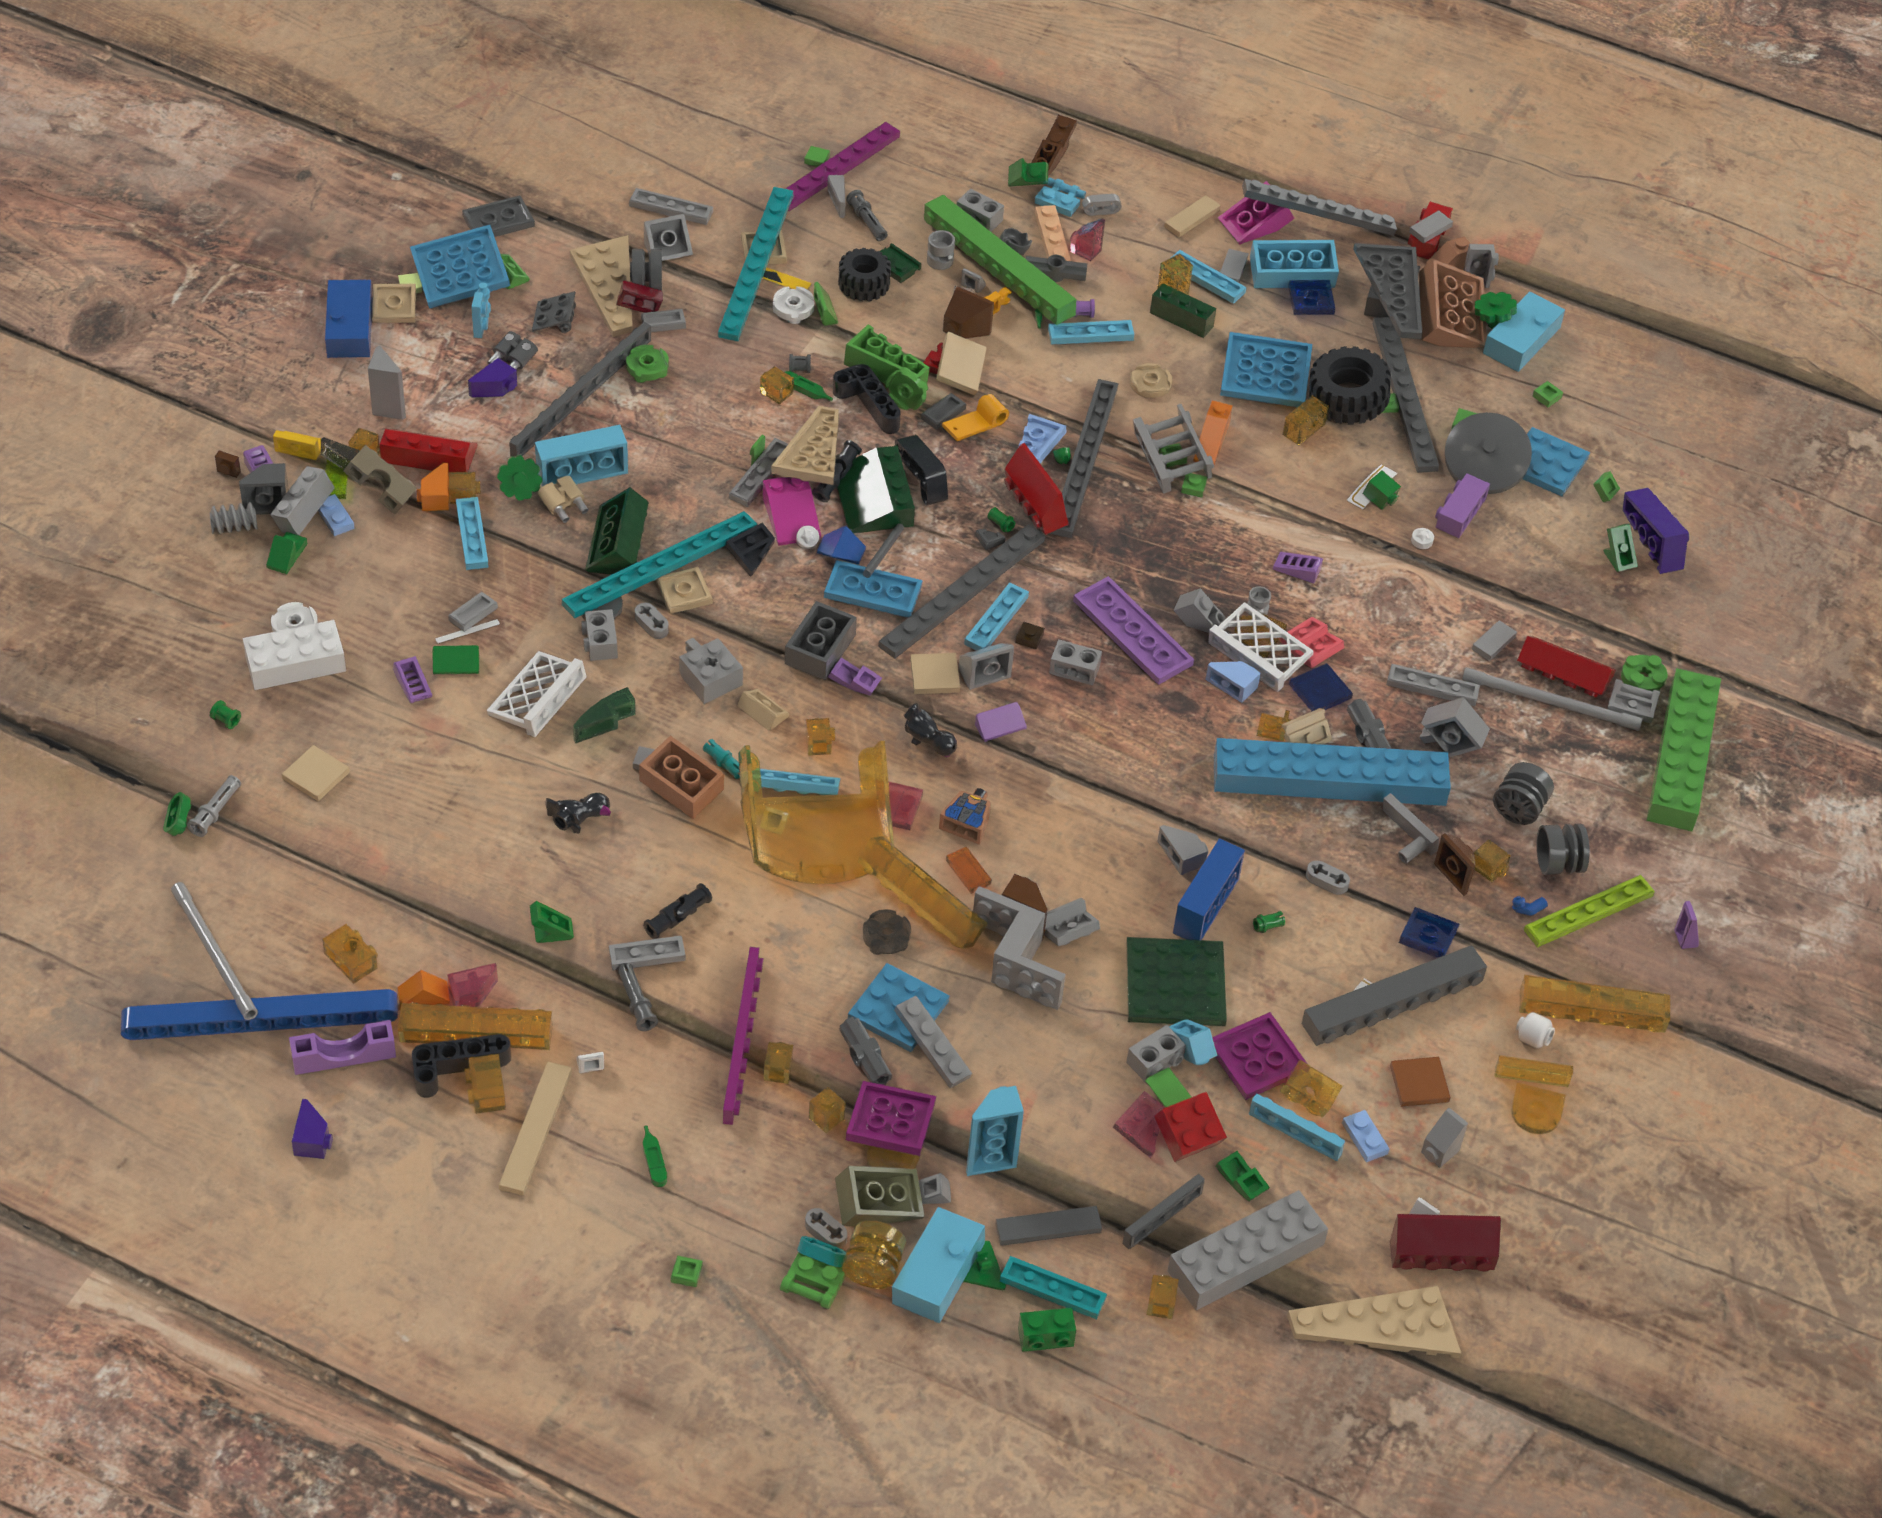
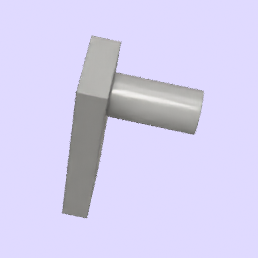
M1391 793L1387 795L1383 801V811L1414 839V841L1398 852L1400 860L1407 864L1424 850L1430 855L1437 852L1439 837Z

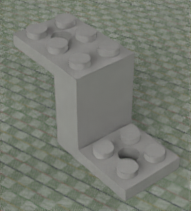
M979 886L974 896L972 922L1004 936L994 953L991 982L1001 988L1014 991L1022 997H1028L1046 1007L1058 1010L1062 1003L1066 974L1032 960L1042 942L1045 913Z

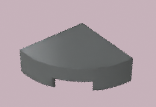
M979 529L975 532V536L985 550L1005 543L1006 538L999 532L994 533L987 531V529Z

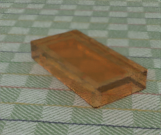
M967 846L946 855L947 863L971 894L976 892L979 886L985 888L991 885L992 879Z

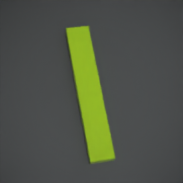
M1639 875L1527 924L1524 927V932L1538 948L1654 896L1655 891L1644 877Z

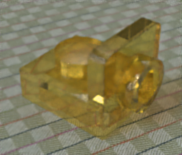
M1285 710L1284 718L1261 713L1256 736L1284 741L1285 730L1282 728V724L1292 720L1288 719L1290 711Z

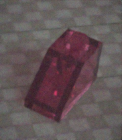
M1101 218L1087 223L1078 231H1074L1070 237V252L1091 262L1102 251L1105 219Z
M496 963L447 974L448 989L456 1012L467 1011L481 1006L498 982Z

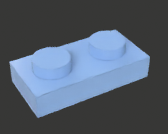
M335 494L328 496L318 512L332 534L337 536L355 529L353 520Z
M1366 1110L1343 1118L1342 1125L1366 1162L1389 1153L1388 1145Z

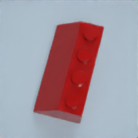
M385 429L379 446L380 456L388 464L433 471L443 463H448L449 474L467 476L478 444L477 442Z
M1025 443L1020 444L1005 467L1006 478L1004 483L1009 491H1013L1017 503H1022L1025 514L1032 517L1034 526L1037 529L1040 528L1044 535L1068 525L1063 495Z
M1534 636L1526 637L1517 661L1522 663V668L1534 671L1536 668L1543 671L1542 676L1555 680V677L1564 680V685L1574 689L1578 685L1585 688L1584 693L1597 697L1598 694L1604 695L1616 672L1614 668Z

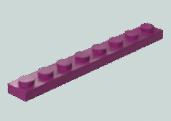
M884 122L787 187L786 189L793 190V199L788 211L790 212L827 187L829 175L846 174L900 137V130Z
M759 947L749 948L723 1107V1124L733 1125L734 1115L739 1116L741 1100H737L738 1094H743L744 1079L740 1078L741 1073L746 1074L747 1059L744 1058V1053H749L751 1038H747L748 1032H753L754 1018H750L751 1012H756L757 998L754 997V992H759L760 978L757 977V973H762L764 958L759 957Z

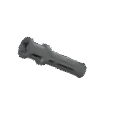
M854 190L850 192L846 201L854 208L856 216L864 220L877 241L886 239L888 236L887 231L871 211L872 206L870 202L864 199L862 191Z
M626 963L628 969L626 971L623 964L617 971L631 1002L630 1012L636 1017L637 1029L639 1031H649L658 1024V1019L651 1011L652 1005L650 1000L643 995L633 966Z

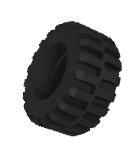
M1344 346L1338 350L1334 348L1328 354L1324 353L1314 362L1310 370L1309 398L1311 399L1312 406L1316 408V411L1321 416L1324 415L1325 419L1329 421L1335 420V423L1342 424V422L1347 423V425H1354L1357 422L1362 424L1368 419L1370 421L1375 419L1377 415H1380L1389 403L1391 371L1388 364L1383 358L1380 359L1381 357L1375 352L1371 353L1369 349L1364 348L1362 350L1356 346L1352 348ZM1356 383L1362 386L1357 388H1345L1339 386V384Z

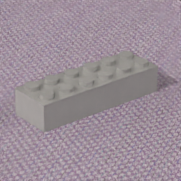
M1298 1190L1171 1254L1167 1271L1194 1309L1198 1310L1323 1246L1328 1227Z

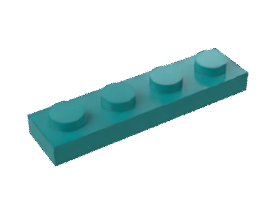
M1013 1256L1009 1257L1000 1276V1282L1065 1308H1072L1073 1311L1096 1320L1107 1298V1293Z

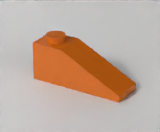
M1212 400L1199 441L1206 455L1211 456L1215 465L1230 425L1233 405ZM1195 454L1193 462H1198L1199 459Z

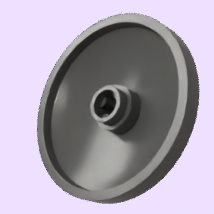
M1486 412L1468 416L1455 425L1447 438L1444 456L1447 469L1456 481H1462L1467 473L1490 483L1488 494H1496L1513 488L1524 478L1530 466L1532 448L1528 435L1517 422L1498 413Z

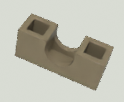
M366 445L344 470L360 486L368 479L379 481L383 486L384 492L378 501L394 514L402 508L417 489L409 479L403 477L391 464L385 462L374 450Z

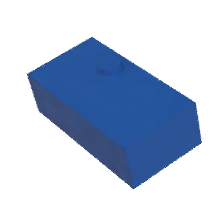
M328 280L325 329L327 358L370 357L373 301L371 280Z
M1218 839L1178 903L1173 934L1197 945L1200 944L1240 879L1245 853L1244 849Z

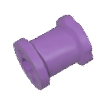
M1090 299V301H1076V315L1073 317L1090 316V318H1094V299Z

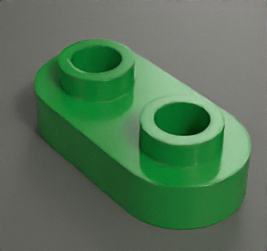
M182 792L174 795L167 808L163 830L171 836L182 834L187 827L186 820L191 808V799Z

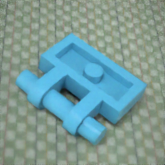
M1049 178L1047 185L1052 188L1043 186L1035 197V204L1040 206L1055 205L1058 213L1071 217L1080 206V199L1076 197L1084 199L1086 191L1081 190L1079 186L1065 184L1061 179Z
M484 282L479 284V289L474 294L471 306L474 338H482L484 330L488 329V318L491 312V304L488 302L490 290Z

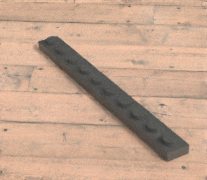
M1389 317L1373 318L1372 324L1382 358L1388 364L1391 371V388L1393 393L1396 394L1400 418L1417 473L1438 472L1439 463L1401 339Z
M644 322L638 328H635L626 339L620 341L617 347L609 351L599 363L594 364L590 371L582 375L572 387L567 388L563 395L555 399L545 411L540 412L538 417L531 423H528L518 435L513 436L509 442L510 457H515L516 455L523 456L535 445V442L540 441L622 368L626 364L627 355L631 354L633 348L647 345L651 342V325Z
M1101 379L1097 381L1062 491L1068 525L1050 534L1068 538L1073 536L1119 383Z
M1030 524L1025 526L879 640L878 647L896 659L1045 541V535Z

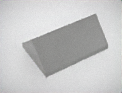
M379 345L375 348L368 366L372 415L405 419L402 371Z

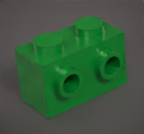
M1072 1308L1020 1313L1018 1333L1022 1352L1074 1347L1077 1330Z

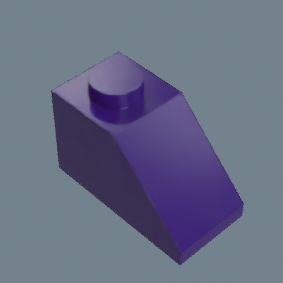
M497 358L468 380L469 396L472 398L503 397L517 386V370Z
M302 1099L292 1138L294 1156L325 1159L326 1150L332 1147L333 1135L329 1134L328 1123L308 1099Z

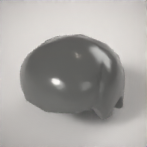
M1014 228L1005 229L1000 236L1003 242L1020 255L1025 254L1032 244V240H1028L1027 233H1021Z

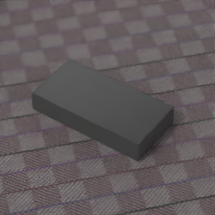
M950 393L921 413V419L937 430L942 426L943 422L953 419L966 410V403Z

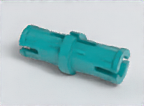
M708 740L711 745L707 742L704 744L703 751L709 754L720 768L724 767L735 779L740 778L738 773L741 775L745 773L746 767L733 758L729 750L725 751L718 745L715 740Z

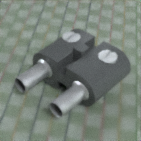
M509 331L494 347V355L487 363L490 364L499 358L505 362L510 361V366L514 369H523L538 352V348L528 339L524 338L522 340L520 335Z

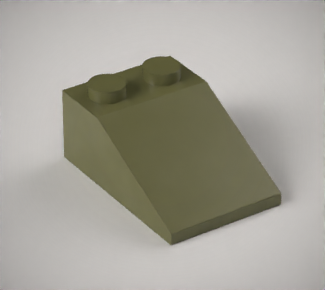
M848 1166L835 1177L843 1226L868 1227L923 1219L925 1217L917 1169Z

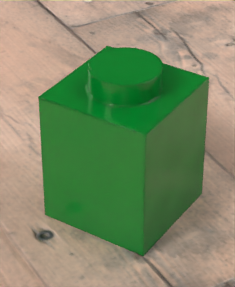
M1381 470L1369 480L1362 494L1383 510L1388 504L1392 506L1398 500L1399 495L1397 494L1401 486Z

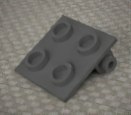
M576 292L563 293L559 296L538 301L532 332L556 325L562 333L570 331L576 307L574 301Z

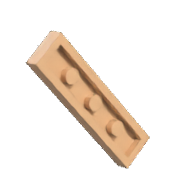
M1056 206L1035 207V215L1047 258L1051 255H1061L1066 261H1071Z

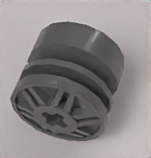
M1526 762L1515 763L1494 793V807L1505 819L1515 824H1532L1537 820L1544 805L1547 804L1553 794V780L1539 766Z
M1577 823L1573 826L1565 824L1562 830L1557 824L1541 825L1539 827L1536 848L1538 864L1542 874H1561L1563 868L1569 874L1574 872L1585 873L1587 871L1590 846L1584 824Z

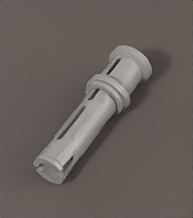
M229 775L207 804L200 806L195 818L190 819L187 823L190 832L198 837H204L207 834L208 827L218 820L220 810L241 786V781L237 777Z

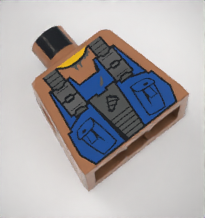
M981 788L975 789L973 794L960 791L941 812L939 829L980 845L991 810V802L986 800L988 797L987 792Z

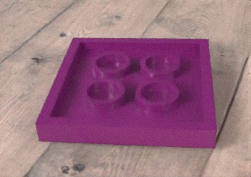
M1271 1012L1212 1037L1217 1052L1215 1058L1245 1100L1254 1097L1256 1093L1261 1094L1309 1072L1310 1066Z
M863 1081L845 1140L920 1156L936 1104V1096Z

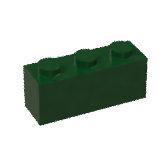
M1162 283L1152 294L1150 313L1204 338L1214 327L1217 308Z

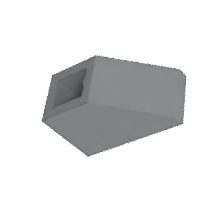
M1201 588L1180 595L1174 608V612L1186 626L1208 633L1215 624L1219 626L1227 619Z

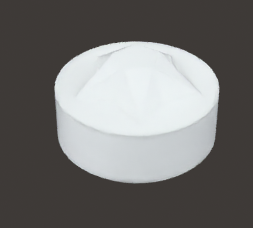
M803 526L796 535L798 545L804 549L815 547L819 540V533L812 526Z
M1418 528L1413 531L1411 542L1419 549H1428L1433 544L1434 534L1429 529Z

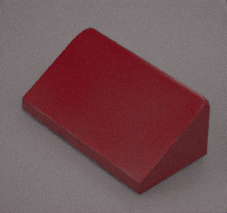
M623 280L616 305L643 313L657 312L663 302V291Z

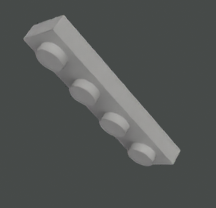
M917 996L895 1007L894 1011L949 1088L971 1077L972 1072Z

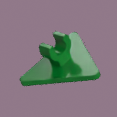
M985 1241L981 1251L976 1252V1260L963 1282L1003 1291L1006 1288V1284L1000 1282L1002 1273L990 1241Z

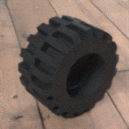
M856 248L853 251L846 252V255H843L841 261H839V289L844 292L845 296H850V299L853 300L858 299V301L862 302L867 300L869 302L872 299H880V296L886 295L890 286L891 263L888 261V257L872 248Z

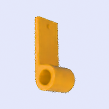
M984 395L979 399L976 411L943 422L942 427L956 441L1002 425L1009 417V410L994 395Z

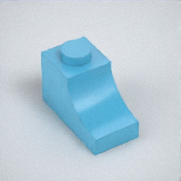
M1188 1019L1169 1026L1186 1044L1184 1060L1195 1065H1204L1209 1062V1059L1217 1056L1210 1028Z

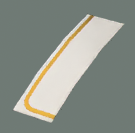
M1381 464L1358 486L1347 501L1364 509L1370 502L1362 494L1369 480L1381 470L1391 478L1397 473Z

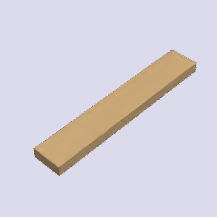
M547 1062L500 1180L499 1190L524 1196L570 1079L572 1067Z

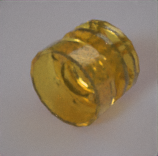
M863 1221L858 1223L854 1227L850 1239V1247L847 1249L846 1257L843 1261V1272L850 1280L864 1287L884 1289L892 1286L896 1279V1273L899 1270V1262L902 1260L906 1247L904 1235L895 1227L883 1222Z

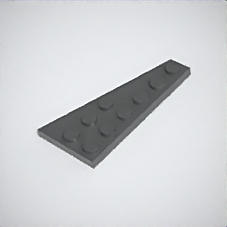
M1354 243L1353 250L1399 337L1421 339L1422 323L1416 247Z

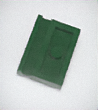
M893 243L888 248L885 247L880 251L883 253L882 255L888 257V261L891 263L890 277L899 283L914 275L916 270H921V262Z

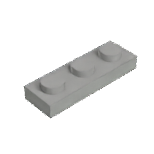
M682 936L609 945L612 971L618 970L623 964L625 969H627L626 963L636 968L686 961Z

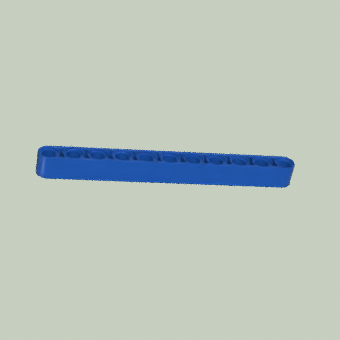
M382 989L251 998L258 1011L257 1016L251 1020L244 1019L236 1005L235 999L131 1006L121 1011V1036L128 1040L360 1025L387 1020L392 1022L398 1018V995L393 990Z

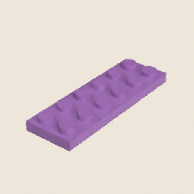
M1109 576L1074 595L1073 601L1158 685L1193 666L1194 659Z

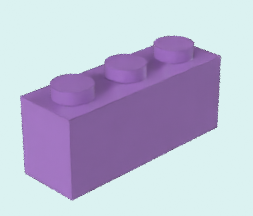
M1466 473L1462 481H1457L1453 494L1449 493L1447 495L1444 507L1440 506L1435 515L1437 519L1436 528L1460 538L1486 500L1490 483Z

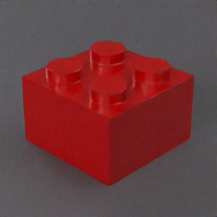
M1207 1092L1163 1108L1154 1116L1174 1162L1219 1145L1227 1138Z

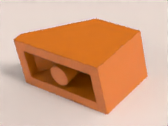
M443 463L421 479V489H417V502L422 503V511L449 510L448 463Z

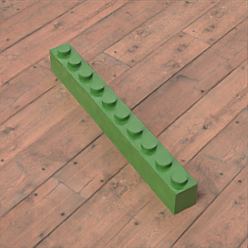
M941 195L924 204V220L927 224L934 227L937 231L944 230L950 232L955 237V245L1003 282L1005 286L1017 293L1019 297L1027 301L1033 308H1037L1047 319L1058 325L1076 315L1077 299L945 195Z

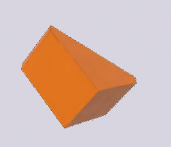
M423 970L418 971L397 987L400 1010L450 1004L447 981Z

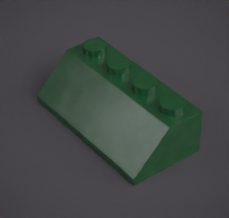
M631 487L599 506L585 568L587 572L612 575L637 563L649 502Z

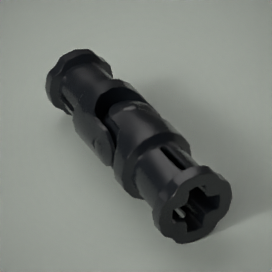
M851 440L845 441L843 450L840 454L836 455L834 485L819 483L817 488L812 490V494L816 499L826 503L830 500L829 496L834 488H838L840 480L846 476L853 466L852 462L855 457L861 454L862 449L858 444Z
M699 883L695 890L680 896L676 901L661 909L657 916L651 920L646 919L643 924L646 933L652 939H658L663 931L668 928H674L686 919L689 914H694L697 908L704 903H710L713 898L710 890L704 884Z

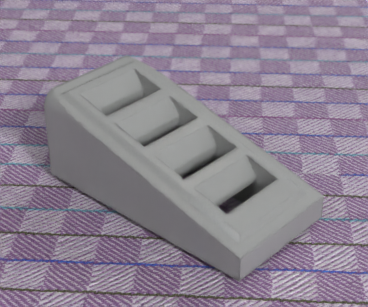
M829 175V195L839 217L844 218L843 175Z

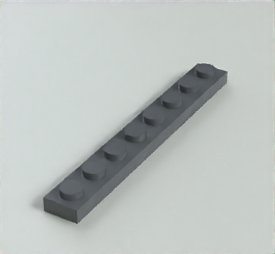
M1244 179L1242 184L1244 197L1392 236H1394L1397 230L1395 219L1387 214H1377L1368 209H1358L1352 205L1339 204L1333 200L1320 199L1314 195L1301 194L1295 190L1282 189L1276 185L1263 184L1257 180Z

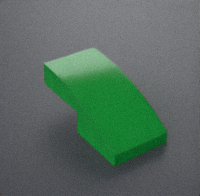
M1238 1151L1222 1159L1215 1166L1227 1182L1249 1202L1270 1188L1255 1167L1251 1169Z

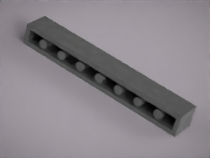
M1471 945L1305 1009L1301 1024L1316 1046L1323 1043H1331L1338 1037L1355 1033L1358 1029L1374 1026L1379 1021L1387 1018L1392 1019L1399 1015V1013L1415 1010L1422 1004L1435 1002L1450 993L1456 994L1468 986H1476L1483 981L1487 965Z

